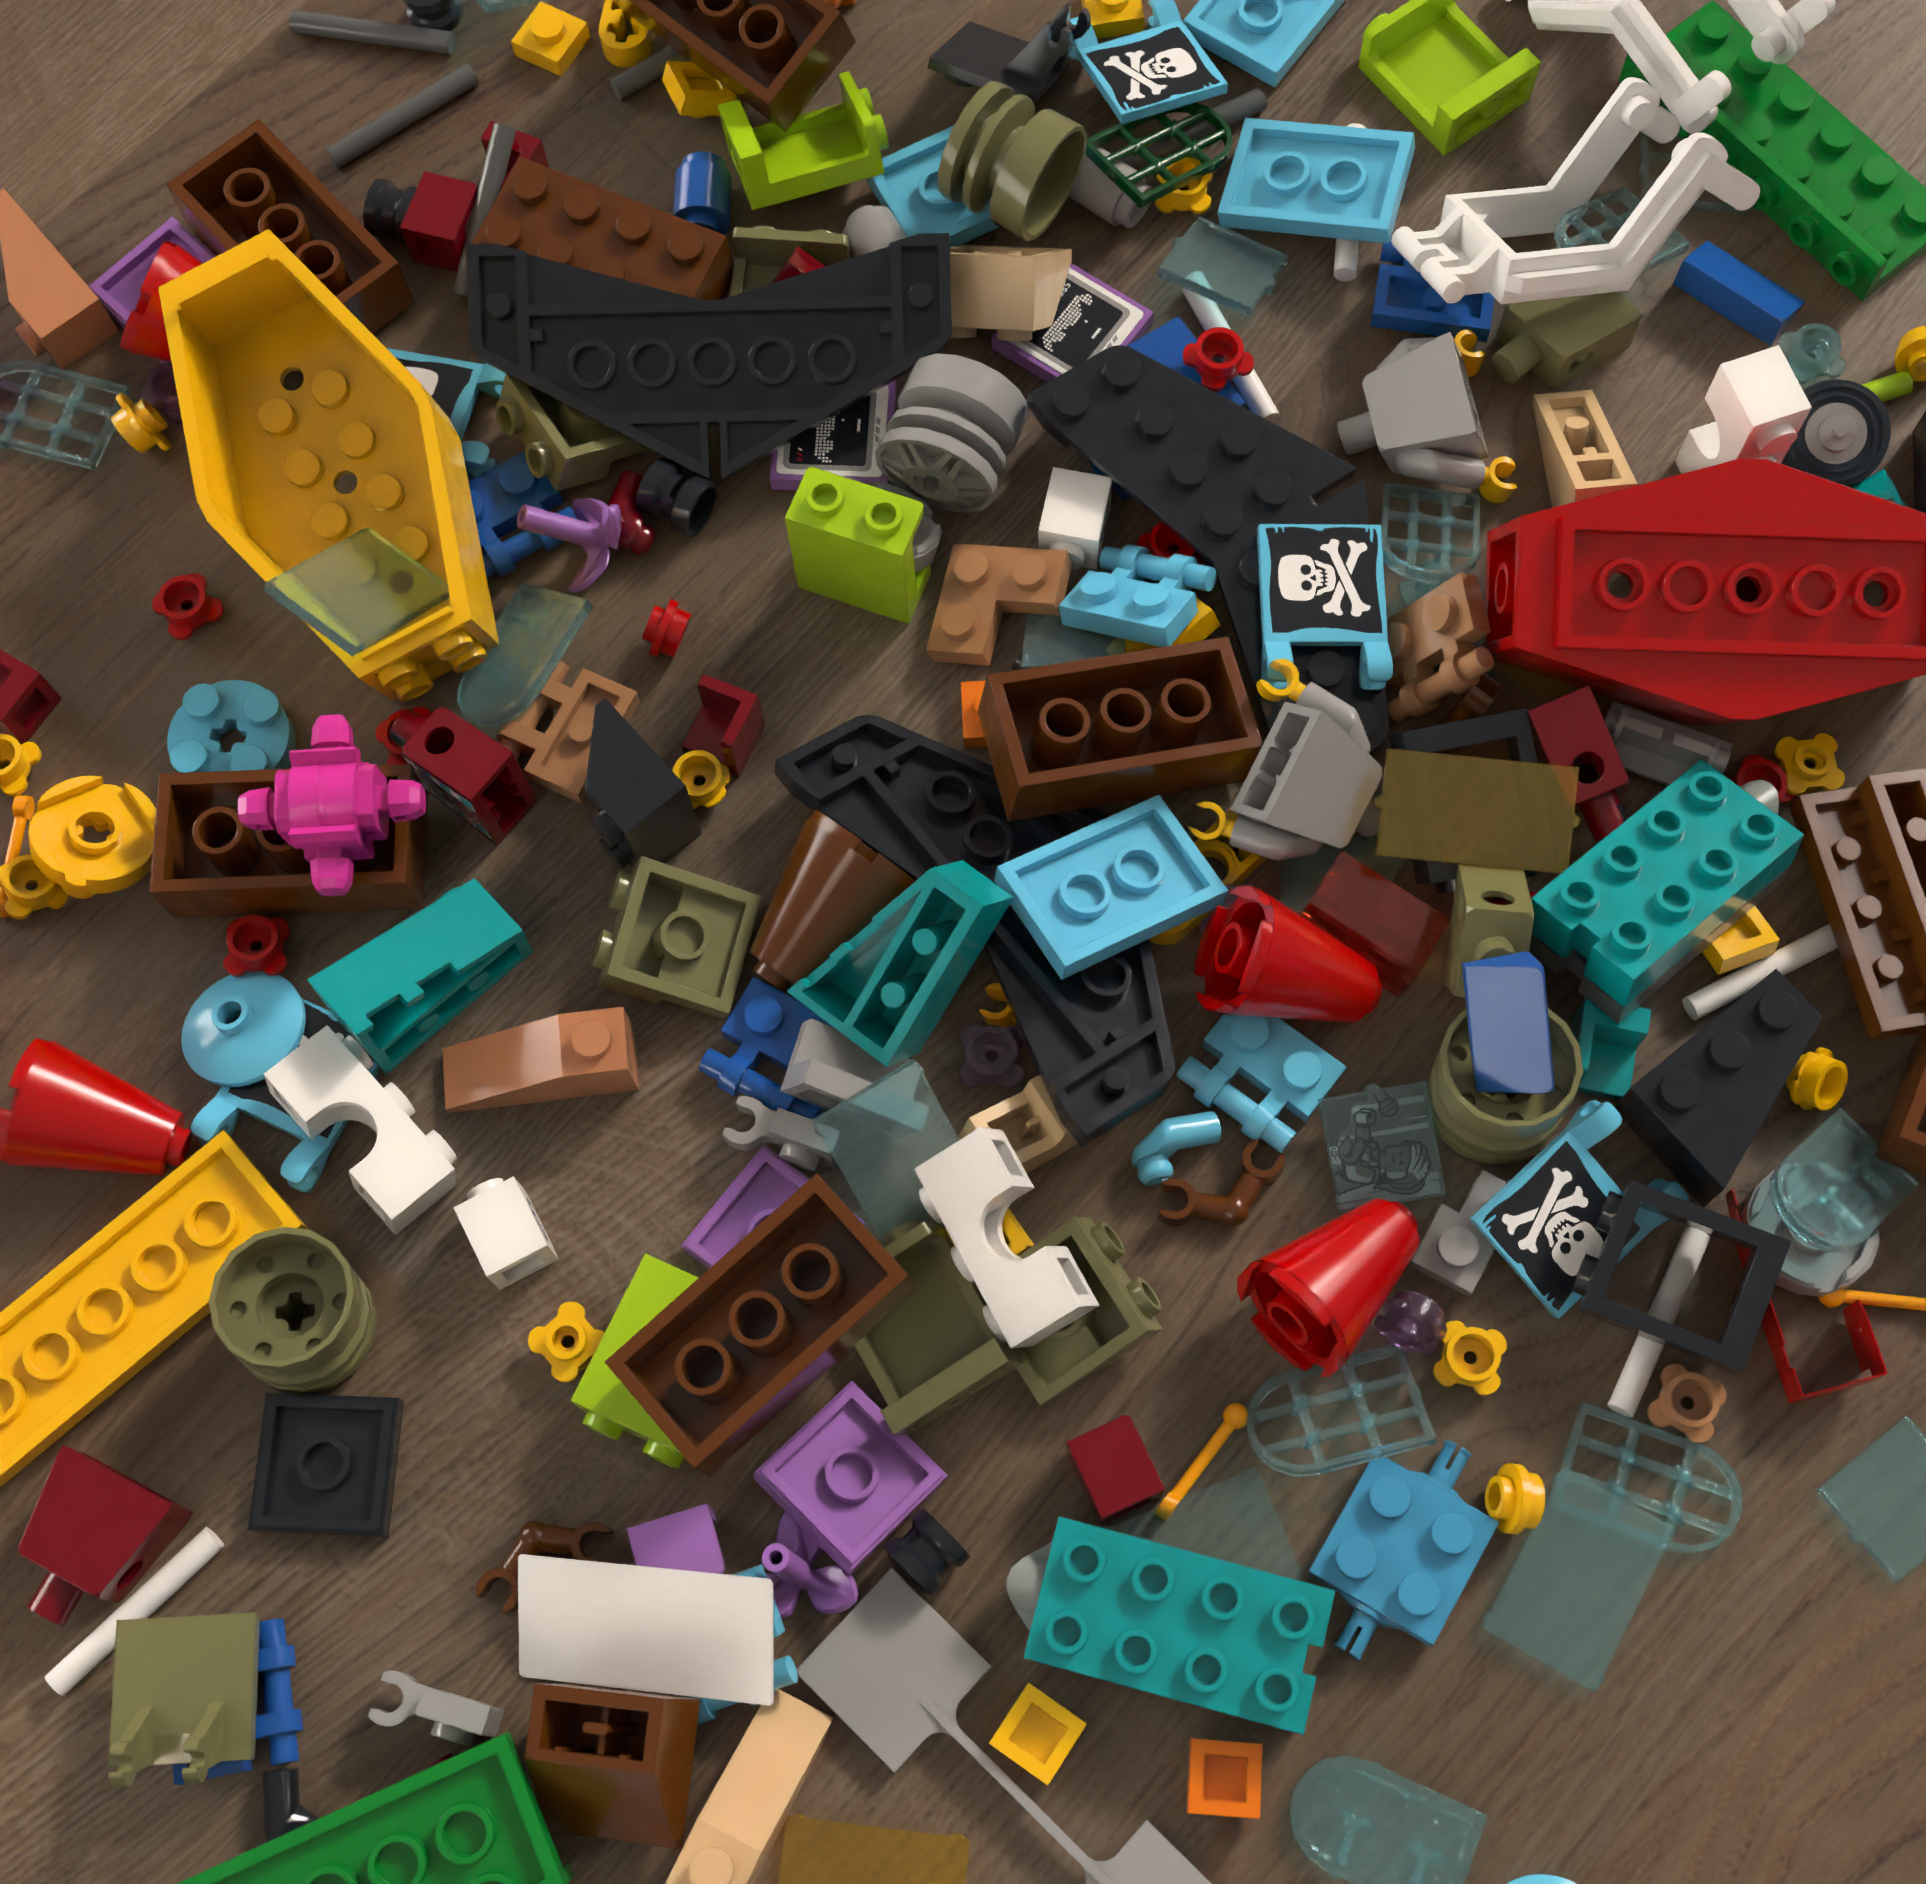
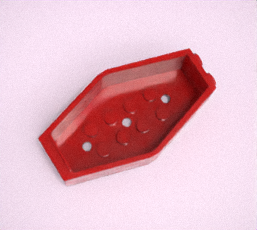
M1740 458L1523 515L1487 532L1485 609L1491 633L1483 637V647L1489 650L1495 661L1579 689L1590 686L1594 694L1687 725L1712 726L1758 720L1926 675V513L1768 459ZM1615 573L1624 575L1630 584L1629 592L1623 598L1613 596L1608 589L1609 579ZM1742 578H1749L1756 584L1757 594L1751 602L1742 601L1736 593V586ZM1870 582L1879 584L1884 593L1882 602L1876 607L1869 605L1864 599V589Z

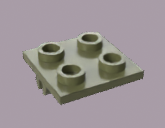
M260 1613L116 1620L108 1768H117L116 1772H109L108 1775L110 1785L113 1788L132 1786L136 1773L148 1766L190 1764L189 1768L182 1769V1777L186 1784L203 1783L206 1780L208 1770L220 1762L255 1760Z

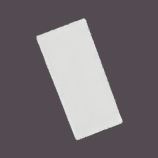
M526 1554L519 1555V1674L522 1677L768 1706L773 1704L774 1637L773 1582L771 1579Z

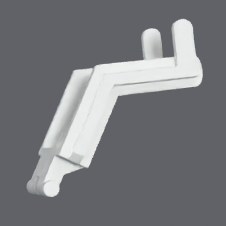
M1528 0V9L1532 22L1536 24L1538 30L1614 34L1651 86L1657 91L1670 112L1678 118V123L1689 133H1698L1709 126L1718 115L1717 105L1731 93L1730 81L1720 71H1711L1700 81L1696 78L1640 0ZM1727 0L1754 37L1751 42L1754 54L1764 62L1771 61L1774 64L1787 63L1800 53L1805 45L1804 35L1831 15L1836 9L1835 0H1801L1787 12L1778 0Z
M1629 77L1622 81L1546 186L1446 195L1440 224L1434 230L1414 232L1409 227H1401L1394 232L1391 242L1415 270L1421 273V276L1450 304L1458 302L1464 295L1490 293L1500 304L1628 291L1704 190L1709 191L1735 209L1743 211L1756 203L1760 195V187L1751 178L1726 163L1728 153L1719 141L1706 133H1694L1675 146L1672 151L1671 162L1609 244L1515 253L1501 238L1566 232L1640 131L1661 144L1670 142L1678 134L1680 129L1678 118L1659 105L1660 97L1657 91L1644 80Z

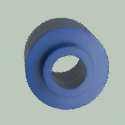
M700 151L690 153L684 157L681 166L678 167L675 173L673 215L725 235L730 227L732 176L727 170L726 162L720 156L711 152Z

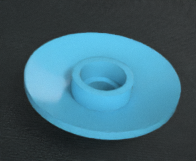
M262 971L247 972L241 977H234L232 975L224 977L205 990L189 1010L181 1037L184 1057L197 1075L214 1085L241 1087L265 1079V1072L299 1046L306 1024L304 1002L296 988L280 975L269 976ZM239 1016V1018L236 1021L231 1023L233 1019Z

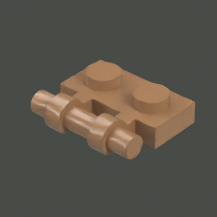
M1460 572L1387 619L1388 644L1393 661V675L1390 681L1386 683L1402 686L1399 692L1400 695L1387 703L1388 714L1396 722H1403L1411 716L1421 718L1439 706L1440 699L1452 692L1462 694L1479 683L1480 675L1489 671L1494 666V659L1489 650L1482 646L1474 649L1473 646L1474 642L1491 633L1478 576ZM1440 664L1439 671L1434 674L1433 667Z
M549 657L540 674L534 673L529 678L523 689L526 698L513 720L506 719L496 738L500 741L501 745L513 752L517 761L521 754L532 755L524 768L528 780L582 804L587 796L585 785L595 706L606 698L629 723L640 704V699L637 691L585 668L580 672L572 688L563 685L562 683L567 677L570 668L563 661ZM547 709H558L545 734L537 731L536 728Z

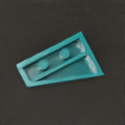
M963 860L930 868L876 914L869 925L850 941L842 943L829 955V959L808 977L800 979L787 992L884 1066L889 1067L913 1057L921 1052L1012 901L1013 896Z
M473 878L462 886L447 891L434 903L307 979V981L338 1022L361 1045L386 1075L530 956L533 950L520 926L481 884Z

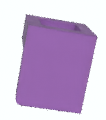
M703 1504L627 1528L636 1565L723 1574L725 1563L715 1530V1525L718 1524L715 1510L708 1504Z

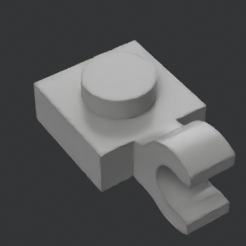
M738 1096L735 1103L738 1111L755 1117V1124L746 1132H737L734 1129L725 1127L723 1137L731 1147L742 1151H749L758 1148L764 1143H773L775 1149L781 1150L779 1157L795 1167L815 1171L819 1164L835 1170L844 1148L839 1129L778 1108L777 1111L771 1110L753 1097Z
M1482 1170L1459 1212L1441 1204L1409 1266L1469 1297L1473 1293L1495 1250L1470 1218L1503 1188L1507 1182Z
M383 1672L381 1680L388 1684L397 1685L402 1691L403 1700L400 1707L391 1713L371 1708L368 1717L374 1723L387 1727H401L420 1716L435 1721L431 1735L466 1746L472 1745L475 1734L496 1737L505 1709L423 1685L417 1682L411 1675L403 1672Z

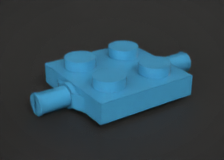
M1445 1440L1444 1446L1428 1475L1422 1472L1409 1471L1375 1451L1309 1570V1576L1336 1590L1350 1608L1353 1609L1338 1640L1333 1645L1345 1653L1357 1630H1360L1361 1632L1348 1655L1357 1661L1361 1660V1656L1378 1625L1400 1629L1432 1648L1499 1524L1497 1520L1465 1503L1459 1494L1453 1490L1458 1477L1472 1455L1461 1446L1450 1469H1446L1457 1447V1444L1452 1441Z

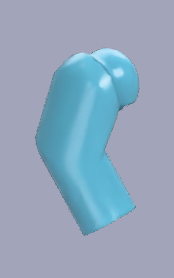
M1213 1111L1162 1120L1133 1148L1131 1166L1137 1167L1139 1181L1146 1186L1160 1184L1171 1178L1174 1170L1168 1158L1178 1150L1219 1142L1221 1138V1125L1218 1116Z

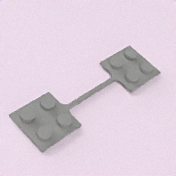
M892 1568L796 1669L797 1675L894 1773L929 1736L935 1733H946L954 1737L1079 1862L1085 1872V1884H1211L1148 1820L1141 1825L1111 1859L1097 1861L1088 1857L960 1729L956 1720L958 1704L992 1666Z

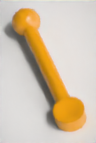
M17 795L14 798L12 805L14 822L4 864H8L20 856L27 820H31L34 815L35 803L32 796ZM1 887L0 919L9 916L5 910V903L8 898L4 888Z
M1847 1289L1838 1290L1823 1297L1818 1296L1819 1301L1829 1308L1838 1307L1842 1303H1853L1859 1299L1862 1305L1926 1311V1298Z
M1231 1403L1225 1407L1223 1423L1156 1509L1155 1514L1164 1521L1170 1518L1181 1500L1232 1432L1247 1425L1249 1412L1244 1405Z

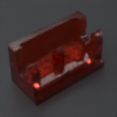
M1343 851L1339 853L1326 875L1323 876L1300 913L1301 916L1374 963L1382 987L1397 997L1405 991L1421 972L1451 921L1450 918Z

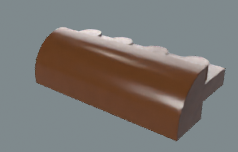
M1926 768L1870 775L1858 787L1799 795L1789 805L1796 828L1804 834L1801 843L1870 1041L1916 1034L1917 1039L1920 1040L1926 1035Z

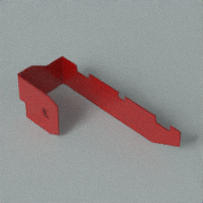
M1731 1189L1725 1195L1729 1217L1741 1222L1737 1211L1738 1202L1734 1190ZM1735 1244L1744 1270L1751 1249ZM1770 1299L1762 1320V1326L1789 1403L1805 1401L1871 1383L1888 1373L1870 1320L1859 1299L1845 1307L1843 1313L1846 1328L1861 1371L1865 1372L1870 1369L1872 1377L1808 1394H1803L1795 1369L1790 1367L1784 1349L1786 1342Z

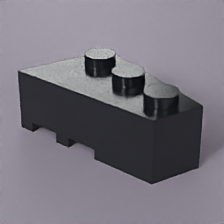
M1775 969L1630 1087L1614 1108L1702 1207H1705L1725 1189L1823 1017Z

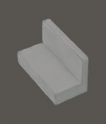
M809 1019L802 1023L783 1080L781 1092L893 1137L920 1131L928 1105L912 1099L921 1069L918 1062L908 1058L886 1067L834 1027L814 1019Z

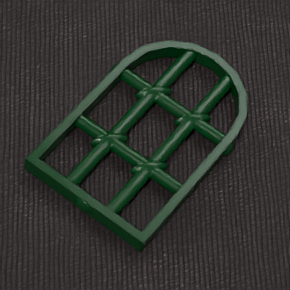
M1195 102L1129 123L1121 124L1120 122L1087 138L1085 155L1139 208H1142L1212 173L1227 160L1233 138L1229 125L1221 115L1208 106ZM1175 112L1189 113L1191 115L1179 121H1176V119L1171 121L1165 114ZM1153 119H1156L1165 127L1143 139L1140 137L1136 139L1129 132ZM1202 119L1217 129V132L1199 141L1196 139L1192 141L1181 131ZM1118 136L1128 144V146L1106 157L1096 148ZM1168 136L1169 138L1174 136L1185 147L1163 159L1161 157L1156 159L1145 148ZM1223 139L1224 150L1215 158L1210 159L1202 151V149ZM1131 154L1134 156L1139 154L1149 164V166L1127 177L1113 165V163ZM1188 156L1190 158L1195 156L1202 163L1177 177L1166 168ZM1152 174L1154 176L1159 174L1166 181L1144 194L1133 185Z

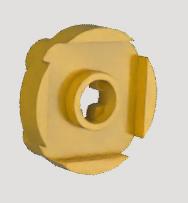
M88 775L65 780L47 790L37 802V811L29 823L28 830L31 856L36 866L48 879L61 885L63 890L74 898L86 899L96 894L111 893L125 889L151 872L156 808L142 791L125 782L123 789L116 785L103 784V777ZM88 826H93L98 832L106 830L111 832L106 837V841L101 843H89L82 840L84 839L83 829Z

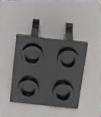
M1069 2L1057 12L1056 17L1052 21H1048L1039 29L1037 36L1030 43L969 21L929 57L927 68L945 74L946 80L963 87L978 86L982 88L988 82L999 81L1009 86L1014 95L1024 94L1031 98L1035 104L1069 69L1071 61L1069 53L1075 40L1081 38L1089 30L1091 16L1088 9L1084 8L1079 13L1077 25L1070 22L1072 3Z

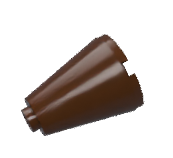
M814 810L804 822L750 949V953L760 959L752 970L783 992L790 982L796 984L800 979L808 977L830 958L829 955L835 949L856 936L873 921L872 918L915 882L883 855L874 852L863 844L861 839L817 810Z

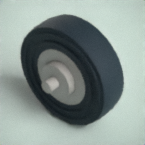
M1843 379L1824 380L1803 389L1812 408L1797 434V439L1791 444L1782 464L1847 487L1857 484L1871 475L1882 462L1891 437L1890 420L1882 401L1867 387Z

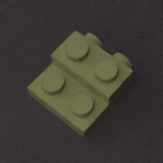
M505 374L500 399L496 404V417L499 426L506 435L517 434L526 446L525 457L531 473L536 478L547 477L556 491L606 478L612 461L650 451V449Z
M641 856L632 866L629 874L619 871L612 886L608 907L618 910L613 931H601L592 954L591 966L601 969L597 986L656 1005L662 1000H666L724 1019L730 1014L761 896Z
M1074 1216L1018 1256L1025 1259L1045 1246H1067L1100 1305L1036 1345L1015 1348L1024 1363L1017 1370L1040 1406L1049 1405L1100 1368L1111 1366L1163 1330L1154 1316L1162 1311L1157 1295L1141 1277L1131 1281L1118 1261V1258L1125 1254V1248L1118 1235L1105 1221H1100L1095 1225L1091 1217Z

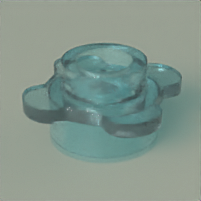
M1810 323L1802 326L1796 333L1792 331L1785 332L1778 341L1777 345H1779L1783 354L1786 355L1788 364L1799 384H1806L1811 378L1827 376L1832 379L1838 378L1846 367L1844 358L1839 356L1842 348L1841 339L1837 332L1827 325ZM1807 353L1815 355L1816 358L1809 357Z

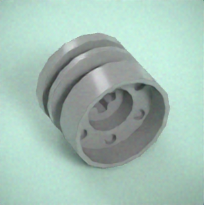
M935 353L921 357L911 368L898 398L899 410L889 419L886 426L887 432L881 438L875 451L876 464L887 480L895 486L911 492L922 499L927 505L961 513L985 510L993 502L998 490V481L1006 471V457L1015 449L1027 420V402L1020 390L1004 375L981 362L952 354Z

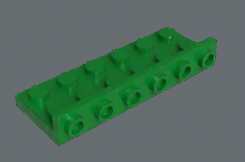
M1711 0L1665 34L1699 81L1715 70L1722 72L1730 81L1731 93L1717 105L1718 115L1716 119L1698 133L1711 135L1725 147L1728 153L1726 163L1751 178L1760 187L1759 198L1753 207L1767 214L1788 234L1795 245L1805 249L1821 263L1838 284L1847 287L1863 301L1926 252V187L1785 63L1774 64L1771 61L1764 62L1757 58L1751 46L1752 39L1754 38L1752 34L1720 5ZM1627 53L1619 81L1622 83L1626 78L1636 77L1644 80L1651 86ZM1660 98L1659 105L1670 112V110L1667 108V106ZM1680 125L1676 136L1686 139L1694 133L1687 132Z
M508 1731L176 1884H568L574 1877L569 1863L563 1865L561 1863L511 1733Z

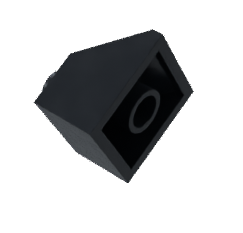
M606 698L595 706L585 791L594 809V812L588 816V819L602 837L598 840L599 844L621 870L629 864L633 866L641 856L666 863L702 834L687 788Z

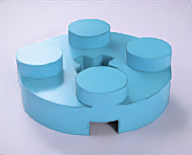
M226 680L212 685L206 683L197 684L185 693L182 700L183 705L176 711L170 723L167 736L170 761L178 773L288 769L290 766L288 753L291 750H295L296 746L295 728L286 714L283 705L273 692L253 682ZM232 729H237L241 735L246 736L244 743L238 742L233 744L231 752H223V746L218 742L224 733Z

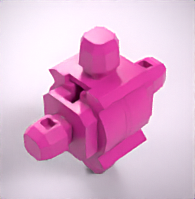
M338 714L321 715L316 719L312 727V749L291 750L288 753L291 769L277 770L275 775V792L268 787L249 790L240 795L238 798V818L244 826L253 830L276 829L277 833L290 846H293L295 849L302 848L304 850V859L310 863L311 880L317 892L322 896H340L347 894L352 886L354 863L351 860L374 858L373 840L387 839L389 834V817L394 822L415 820L424 815L426 812V794L423 786L412 780H389L387 784L386 777L376 764L361 761V751L357 746H354L353 730L346 718Z

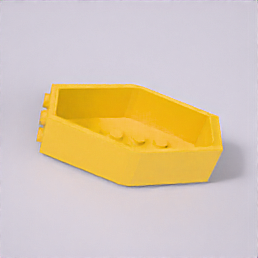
M270 229L158 287L196 500L207 522L360 680L389 700L394 701L398 698L403 702L413 700L431 690L434 686L432 680L451 670H454L456 673L465 672L483 663L488 657L486 652L498 646L499 640L461 440L449 417L422 384ZM292 371L302 372L304 376L303 384L296 390L285 389L284 379L286 375ZM345 474H354L357 477L355 490L348 494L339 493L337 489L339 478ZM398 578H408L411 582L410 593L404 598H394L391 594L392 583Z

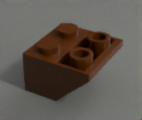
M535 1683L525 1761L548 1830L674 1849L682 1848L700 1699L577 1684Z

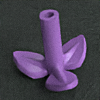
M594 498L575 499L572 505L577 519L529 505H522L517 516L518 528L581 545L584 548L587 559L572 581L568 591L579 593L589 588L608 566L610 557L608 547L610 546L617 550L621 533V511L619 504L608 506L601 500Z
M786 1511L777 1527L776 1543L769 1545L762 1555L764 1567L772 1572L765 1574L773 1582V1597L781 1619L792 1615L799 1600L800 1590L807 1591L816 1612L835 1614L849 1609L857 1601L858 1597L857 1584L853 1576H849L839 1565H831L814 1570L812 1565L823 1549Z

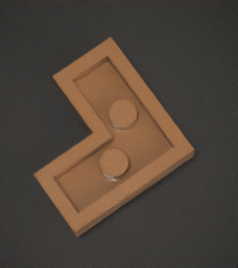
M953 544L926 651L932 661L990 666L1003 612L1060 616L1058 605L1065 598L1073 565L1068 551Z

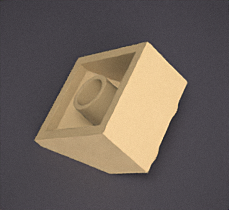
M958 245L950 247L951 338L977 337V328L997 329L998 340L1029 341L1032 340V331L1052 326L1071 265L1072 249Z

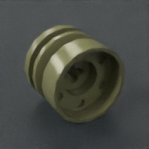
M999 81L988 82L975 93L965 106L950 133L938 170V190L943 197L954 203L963 202L967 210L973 213L984 212L990 207V218L995 225L1025 241L1035 240L1053 222L1074 186L1086 152L1087 132L1083 125L1052 109H1042L1035 115V105L1031 98L1024 94L1014 95L1009 86Z
M1466 1008L1448 1026L1425 1088L1427 1116L1439 1138L1460 1156L1486 1165L1515 1164L1537 1154L1554 1136L1564 1114L1568 1111L1576 1096L1583 1074L1579 1043L1567 1023L1549 1008L1548 1018L1555 1086L1552 1092L1540 1094L1507 1093L1508 1096L1502 1092L1496 1093L1493 1096L1487 1092H1477L1474 1089Z
M280 1227L253 1235L233 1249L215 1274L209 1298L213 1329L227 1349L257 1379L280 1392L311 1394L333 1388L357 1371L373 1346L378 1322L373 1295L336 1245L312 1230ZM309 1309L314 1314V1317L303 1319L302 1329L295 1331L291 1324L302 1321L303 1311Z

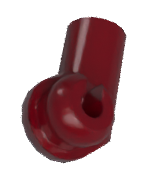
M625 470L622 471L607 505L619 504L621 533L618 547L622 550L628 548L635 555H643L652 547L656 538V532L651 525L642 522L643 518L636 507V495L643 477L635 472Z

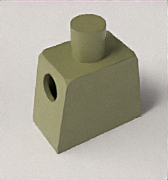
M1561 242L1558 246L1555 247V249L1569 247L1565 245L1563 242ZM1619 292L1507 304L1496 333L1503 347L1491 357L1493 369L1503 381L1510 384L1515 383L1526 373L1532 371L1548 387L1559 388L1628 349L1643 313Z
M1458 864L1443 983L1454 996L1465 998L1462 963L1530 950L1534 909L1523 870ZM1500 897L1506 899L1505 905H1496L1485 901L1483 898Z

